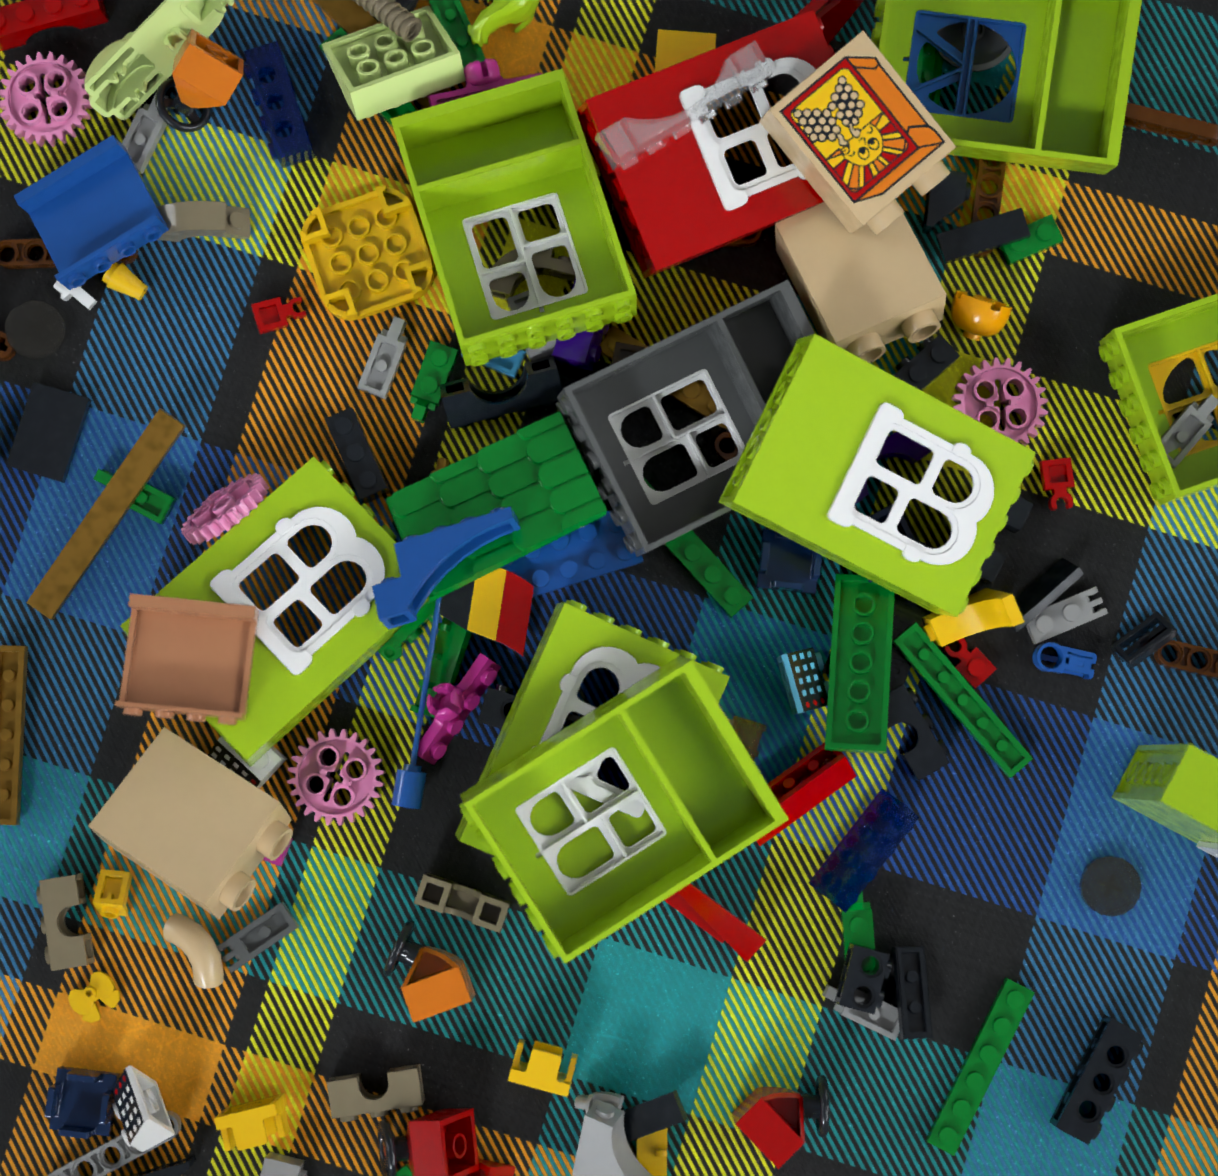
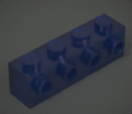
M881 789L809 881V884L846 913L858 900L859 895L868 883L876 877L878 870L885 861L893 855L902 839L913 829L919 817L907 805L884 789Z

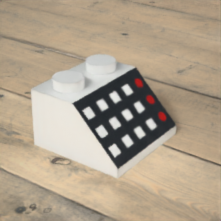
M222 737L217 740L208 756L259 789L287 760L273 746L256 763L249 767Z
M131 1065L126 1067L112 1089L115 1100L112 1106L116 1116L122 1121L124 1129L121 1133L125 1143L129 1147L132 1146L144 1152L175 1135L157 1082Z

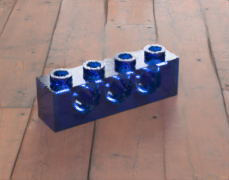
M278 41L244 51L247 61L244 62L243 68L247 79H253L255 88L251 89V94L256 107L261 106L264 114L259 116L264 133H270L272 142L268 143V148L273 161L278 159L282 168L316 158ZM266 75H275V78L272 82H262L263 78ZM274 102H284L279 110H271ZM282 129H292V133L289 136H279Z

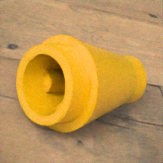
M115 262L112 264L102 278V281L107 284V288L133 297L138 301L143 298L148 290V286L123 263L118 264Z

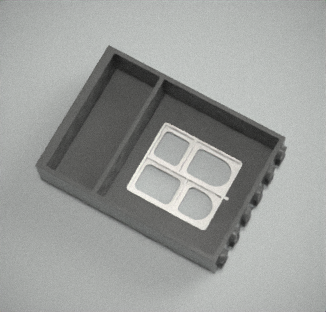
M789 280L563 388L557 396L559 401L556 403L558 412L560 411L563 419H568L572 427L569 430L576 446L581 445L586 455L583 457V461L590 473L594 472L599 481L596 484L597 490L603 500L608 499L612 510L609 511L611 518L617 527L621 525L626 535L623 537L625 546L630 553L634 552L636 557L732 510L719 503L720 497L797 339L815 334ZM697 380L704 381L717 407L716 412L681 430H675L661 405V399ZM642 407H648L662 432V438L645 447H633L623 439L621 423L630 413ZM722 423L726 425L738 449V455L716 467H710L696 442V436ZM677 444L684 445L697 470V475L663 492L650 488L643 478V467L647 460Z

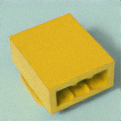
M658 29L655 72L715 49L716 34ZM711 102L705 105L706 111L710 112Z

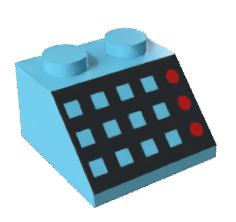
M811 647L783 654L776 658L792 715L827 706L829 682H823L820 670L824 669V664L820 652L815 653L814 648Z

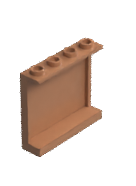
M130 593L128 604L131 608L120 699L115 701V706L124 709L123 714L142 716L143 711L155 712V717L174 719V714L187 715L186 720L194 722H205L206 717L218 718V723L225 725H237V720L245 721L259 615L257 607Z

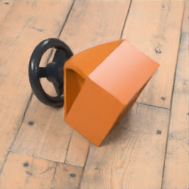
M191 29L186 41L183 42L174 58L173 77L165 80L157 89L155 104L160 117L170 127L178 131L195 132L202 129L210 120L212 107L225 106L243 77L244 60ZM176 86L178 93L175 98H164L166 92L171 87ZM196 108H203L200 118L195 113ZM167 109H177L180 113L185 114L190 123L177 121L168 113Z
M408 920L390 952L383 973L387 977L391 976L399 962L411 967L401 986V990L413 1023L471 1002L476 994L464 960L448 951L430 946L422 947L419 943L410 942L415 922Z

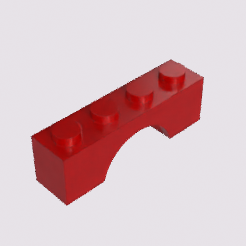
M24 0L0 7V52L26 45V41L31 35L47 28L71 26L84 29L109 22L103 0Z

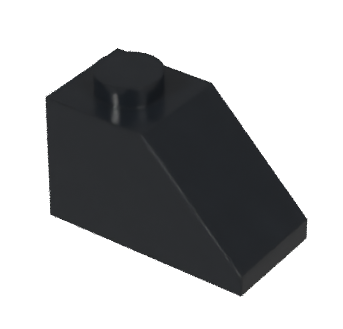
M949 170L951 173L926 193L922 233L928 234L958 211L965 200H969L971 183L967 182L968 172Z

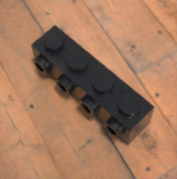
M941 334L934 340L929 337L916 348L919 353L911 359L909 356H906L895 366L898 372L893 376L923 391L946 371L960 355Z

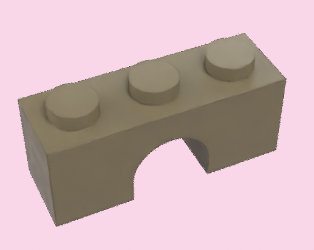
M83 873L39 880L40 886L37 887L36 895L38 903L42 904L44 916L41 917L40 924L42 933L46 934L48 946L45 947L44 953L46 963L50 964L51 971L94 963L91 933H73L68 929L65 922L66 913L72 906L87 903Z
M430 873L423 874L414 900V904L440 913H449L471 921L472 924L498 933L502 931L512 902Z
M420 1064L390 1068L387 1072L388 1089L385 1093L379 1095L371 1094L365 1090L362 1084L361 1073L331 1077L327 1081L331 1118H340L341 1122H350L359 1119L358 1115L370 1113V1116L375 1118L386 1116L389 1114L388 1110L400 1109L401 1113L419 1110L418 1106L423 1105L425 1101Z

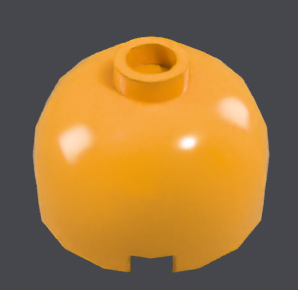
M956 290L951 306V317L954 324L964 330L962 336L979 341L981 336L991 337L998 334L1005 327L1012 307L978 294L972 297L967 295V291Z

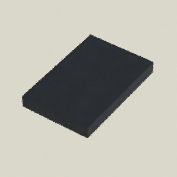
M33 382L6 465L65 483L92 400Z

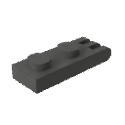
M281 902L218 945L217 948L219 952L224 951L227 947L231 950V952L222 957L224 963L233 957L237 959V962L231 964L228 968L232 973L300 926L285 903Z

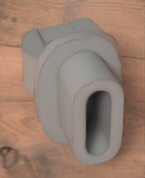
M604 1091L593 1092L590 1095L581 1094L576 1097L574 1106L576 1109L586 1110L587 1113L596 1100L610 1103L621 1110L624 1096Z

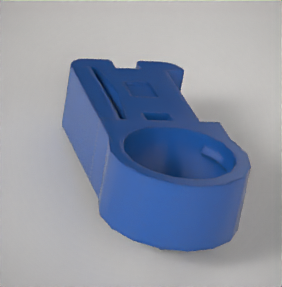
M1048 642L1042 643L1034 649L1032 660L1034 665L1043 672L1066 673L1080 677L1084 676L1083 679H1092L1094 670L1091 669V666L1096 664L1097 655L1092 652ZM1046 647H1053L1058 657L1041 654V651ZM1041 660L1055 662L1056 665L1053 668H1048L1041 663Z

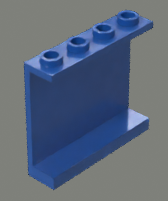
M114 135L14 195L17 204L30 215L59 272L54 275L56 280L69 290L82 286L89 278L97 273L107 271L115 262L133 255L138 248L148 242L158 240L163 233L169 230L128 151Z

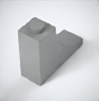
M596 1100L584 1116L572 1173L573 1176H653L640 1164L629 1147L624 1130L625 1111L614 1107L610 1103Z

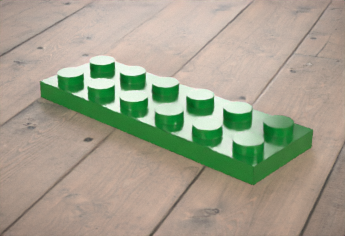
M836 574L825 750L886 754L895 593L875 582L869 583L861 575Z

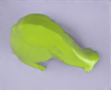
M493 0L488 7L480 12L473 25H468L467 32L471 37L472 44L476 43L480 47L483 44H488L490 34L509 23H521L514 30L515 33H518L532 22L539 0Z

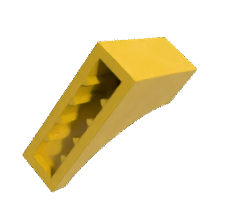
M984 588L967 596L969 598L968 605L962 613H959L958 617L931 613L922 617L925 626L922 628L930 641L943 647L982 631L999 627H1015L1023 623L1024 619L1013 594Z

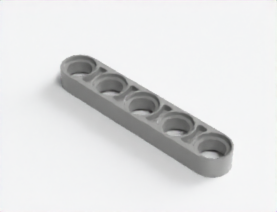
M167 1111L169 1118L174 1122L175 1135L144 1152L132 1146L129 1147L121 1134L59 1167L48 1176H81L78 1171V1165L82 1161H88L92 1164L94 1169L92 1176H104L174 1138L181 1130V1119L175 1112ZM108 1147H116L120 1151L119 1162L111 1163L106 1159L105 1151Z

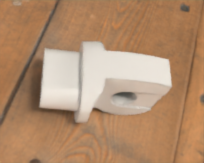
M58 281L53 286L61 293L60 298L64 301L74 297L89 310L97 303L81 286L69 290Z

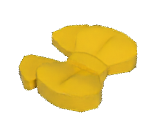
M97 971L91 975L89 986L85 987V989L70 991L68 1000L72 1009L79 1015H83V1021L92 1023L101 1019L95 1002L100 999L109 1007L115 1008L120 1001V991L118 989L115 990L116 985L107 973Z

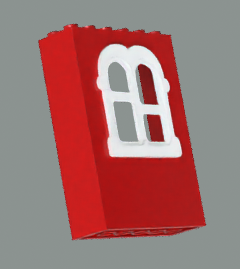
M814 10L586 99L576 111L585 138L644 279L764 230L779 221L824 202L794 164L786 167H780L777 164L767 138L768 132L760 122L726 137L719 138L716 136L705 110V105L708 102L746 88L750 90L762 118L770 109L762 88L764 80L776 75L787 74L797 79L800 84L835 55L833 48L827 44L824 37L823 22L819 17H816ZM751 140L757 145L766 167V174L738 185L733 179L724 152L727 149Z

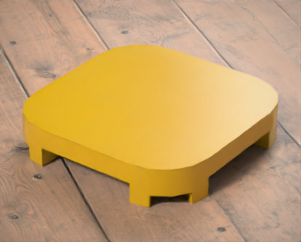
M386 185L376 186L375 191L323 209L318 206L310 211L311 214L305 220L302 231H300L301 243L305 249L321 299L328 311L339 319L347 321L360 320L401 306L424 296L432 286L435 276L434 266L412 203L407 195H404L399 190L388 188Z

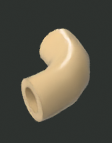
M180 913L170 916L165 923L163 937L167 942L179 947L188 957L192 966L194 984L203 989L220 986L224 981V970L221 954L213 938L200 924Z

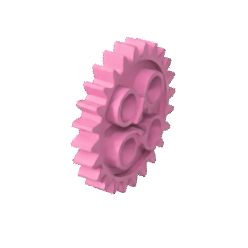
M37 52L36 60L34 61L29 55H26L27 64L25 65L16 61L15 63L18 68L16 72L7 69L8 74L11 76L10 80L1 79L6 89L0 90V96L5 99L0 101V108L4 110L0 115L5 121H8L6 126L11 131L15 130L14 134L19 139L24 137L28 144H32L36 140L40 147H43L45 140L52 147H55L57 138L66 144L65 135L68 133L76 138L74 129L76 127L85 129L81 120H91V116L86 112V109H93L89 100H87L89 99V94L85 91V72L81 68L77 69L78 66L73 60L67 63L66 57L62 54L56 60L53 52H49L47 59L40 52ZM43 75H45L44 86L42 85L41 77ZM64 79V83L60 87L53 88L57 80ZM35 83L33 90L25 92L27 85ZM68 107L64 115L57 116L60 108ZM39 111L35 119L28 120L30 113ZM48 113L50 114V117H51V122H50L49 124H47V122H48Z
M995 357L992 360L991 366L986 360H983L980 363L981 370L973 365L970 368L972 376L964 373L961 379L965 384L957 383L955 389L961 394H954L951 397V400L959 403V405L953 408L979 422L980 415L990 416L993 421L992 429L1026 446L1030 443L1028 436L1035 438L1038 435L1034 427L1041 428L1045 424L1039 417H1044L1048 414V411L1042 409L1041 406L1049 401L1046 398H1040V394L1046 388H1037L1035 385L1040 380V377L1031 379L1029 377L1032 371L1031 368L1022 372L1020 370L1022 362L1020 361L1014 367H1011L1010 358H1007L1003 365H1000L998 357ZM995 380L1000 382L999 395ZM1009 383L1016 385L1019 389V395L1011 396L1007 392L1006 385ZM977 387H987L990 397L987 399L981 398L977 393ZM998 398L1000 404H1005V408L1001 411V413L1000 408L994 406V403L998 400ZM1011 412H1016L1021 416V425L1011 423L1009 419ZM1000 416L1004 427V431H1001L999 429Z
M257 473L253 475L248 474L245 478L240 477L235 483L232 481L226 488L222 487L212 493L201 503V507L193 510L194 514L188 516L187 521L182 524L184 527L181 528V533L193 545L197 543L200 545L205 540L209 542L214 536L219 537L224 530L229 531L233 526L239 524L241 519L250 515L248 513L250 510L258 507L257 503L263 501V496L268 494V484Z
M332 728L329 731V737H326L322 731H319L318 741L308 737V748L302 745L298 746L302 753L301 757H291L298 764L297 767L288 768V771L295 774V778L287 780V783L296 784V789L291 791L290 795L300 796L295 805L301 806L305 804L307 806L304 815L315 812V822H318L325 816L326 825H331L333 818H336L340 826L343 825L344 817L346 816L353 823L355 822L354 813L357 812L361 817H365L366 813L363 807L367 806L373 809L375 805L370 799L372 797L381 798L382 796L375 789L376 787L385 786L384 782L378 780V776L386 772L378 770L376 767L383 759H373L372 756L376 753L377 748L367 750L366 746L369 740L364 739L360 743L357 742L359 737L357 732H354L348 738L347 729H342L340 735L337 736L335 729ZM327 749L334 750L337 757L335 763L331 766L326 765L322 760V755ZM348 752L349 757L340 771L343 781L334 784L330 799L326 802L324 797L334 780L330 773L339 770L343 755ZM354 761L362 763L364 768L363 774L358 778H354L349 773V767ZM315 776H319L324 782V787L319 793L313 792L310 788V780ZM342 788L349 790L351 793V800L347 805H341L337 801V793Z

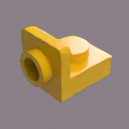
M100 869L93 904L101 916L109 919H116L118 916H128L129 909L126 902L132 880L131 872Z

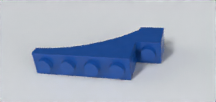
M495 508L489 514L479 517H467L461 520L460 523L451 526H439L429 533L420 536L410 535L405 537L403 541L394 543L401 577H389L382 580L380 584L372 586L379 620L388 629L417 621V613L425 600L455 566L482 546L501 536L521 529L519 519L512 508Z

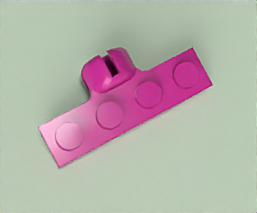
M484 59L483 62L479 60L473 61L464 67L465 88L429 95V105L432 107L538 76L542 73L503 79L495 59Z
M480 653L457 686H453L450 683H441L432 688L437 694L435 697L428 694L427 708L435 716V719L419 742L417 756L433 765L443 757L450 741L461 731L465 719L478 706L480 698L487 687L495 681L497 673L501 668L498 664Z

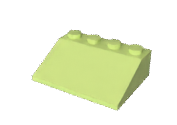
M429 5L410 12L422 22L420 33L410 42L402 40L401 37L397 36L395 32L391 31L381 22L322 44L324 53L347 104L357 121L466 81L460 52Z

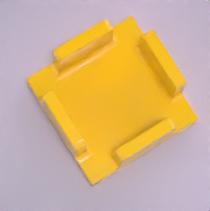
M519 1039L508 1081L568 1097L578 1054L572 1053L567 1074L559 1072L563 1053L562 1047L535 1041L529 1062L525 1063L520 1061L525 1040Z
M285 1093L227 1107L218 1114L214 1120L216 1129L221 1130L225 1151L233 1150L235 1147L241 1151L265 1145L268 1142L267 1136L273 1135L277 1131L279 1138L286 1137L290 1132V1127L285 1110L287 1106Z

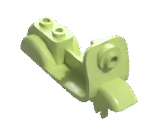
M164 0L134 32H129L121 40L107 45L94 58L84 80L85 91L89 94L91 107L104 117H110L114 114L121 120L128 119L172 75L174 58L183 42L186 41L190 30L193 29L208 38L222 21L226 13V4L233 6L234 0Z

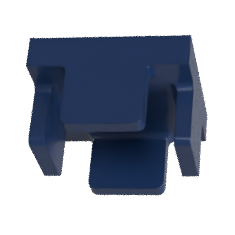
M763 528L756 588L816 594L822 555L771 529Z
M64 1066L58 1067L56 1082L48 1088L44 1117L50 1118L49 1129L58 1130L59 1136L88 1139L92 1135L110 1136L115 1115L112 1106L115 1102L112 1089L120 1078V1073Z

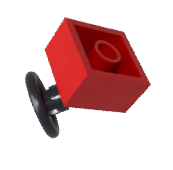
M824 1075L817 1077L815 1095L811 1093H802L801 1095L797 1091L779 1087H757L731 1113L735 1125L778 1169L805 1143L804 1119L816 1120V1129L819 1137L824 1138L828 1134L829 1088L827 1078Z
M445 1108L411 1120L408 1123L406 1136L393 1137L389 1122L387 1120L379 1122L378 1149L384 1176H396L397 1161L407 1160L413 1176H466L480 1170L473 1108Z

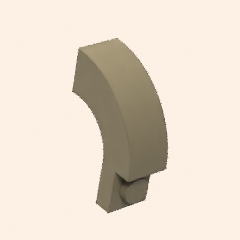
M184 201L158 206L169 228L158 240L180 242L183 239L197 236H217L246 240L250 237V208L226 206V202Z
M554 248L535 253L532 256L537 275H549L572 282L575 281L576 276L570 258L566 256H558V259L554 258ZM514 249L502 256L492 268L516 261L518 258L517 250ZM516 273L491 281L489 287L492 296L505 300L512 297L519 284L525 280V276L522 273Z

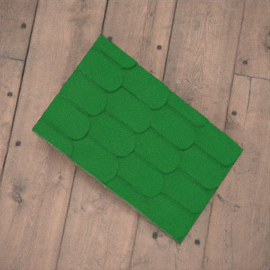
M560 411L517 430L515 434L482 448L478 453L435 471L429 477L394 492L392 496L386 498V504L402 541L410 535L420 536L431 532L439 526H451L460 523L461 520L467 517H479L489 514L491 510L499 507H511L519 519L520 530L501 536L482 546L455 566L427 598L428 603L581 527H585V525L605 516L607 512Z

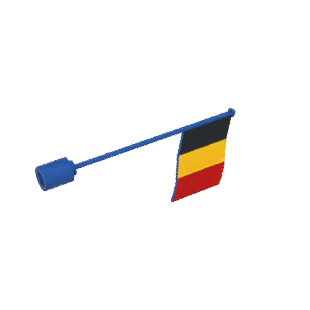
M499 568L436 599L410 764H404L403 769H397L391 805L412 809H421L427 773L421 772L422 766L416 765L439 616L442 615L467 631L502 643L523 657L534 586L515 573Z

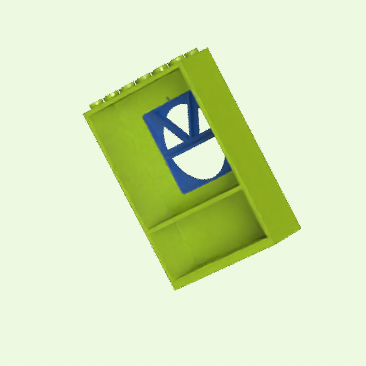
M876 0L874 17L879 18V22H875V27L872 29L871 41L955 144L956 148L947 155L1102 175L1107 174L1118 166L1142 0ZM966 23L963 53L940 37L937 31L952 24ZM980 24L997 32L1007 42L1014 55L1016 73L1013 85L1002 101L985 111L966 114L978 25ZM926 42L930 43L960 68L927 82L920 83L917 75V60L922 46ZM959 81L954 111L940 107L928 97L929 93Z

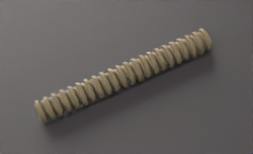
M352 0L363 7L365 11H368L370 15L376 17L384 26L395 32L405 42L412 41L420 33L422 27L421 20L408 12L406 8L402 7L400 3L395 2V0Z

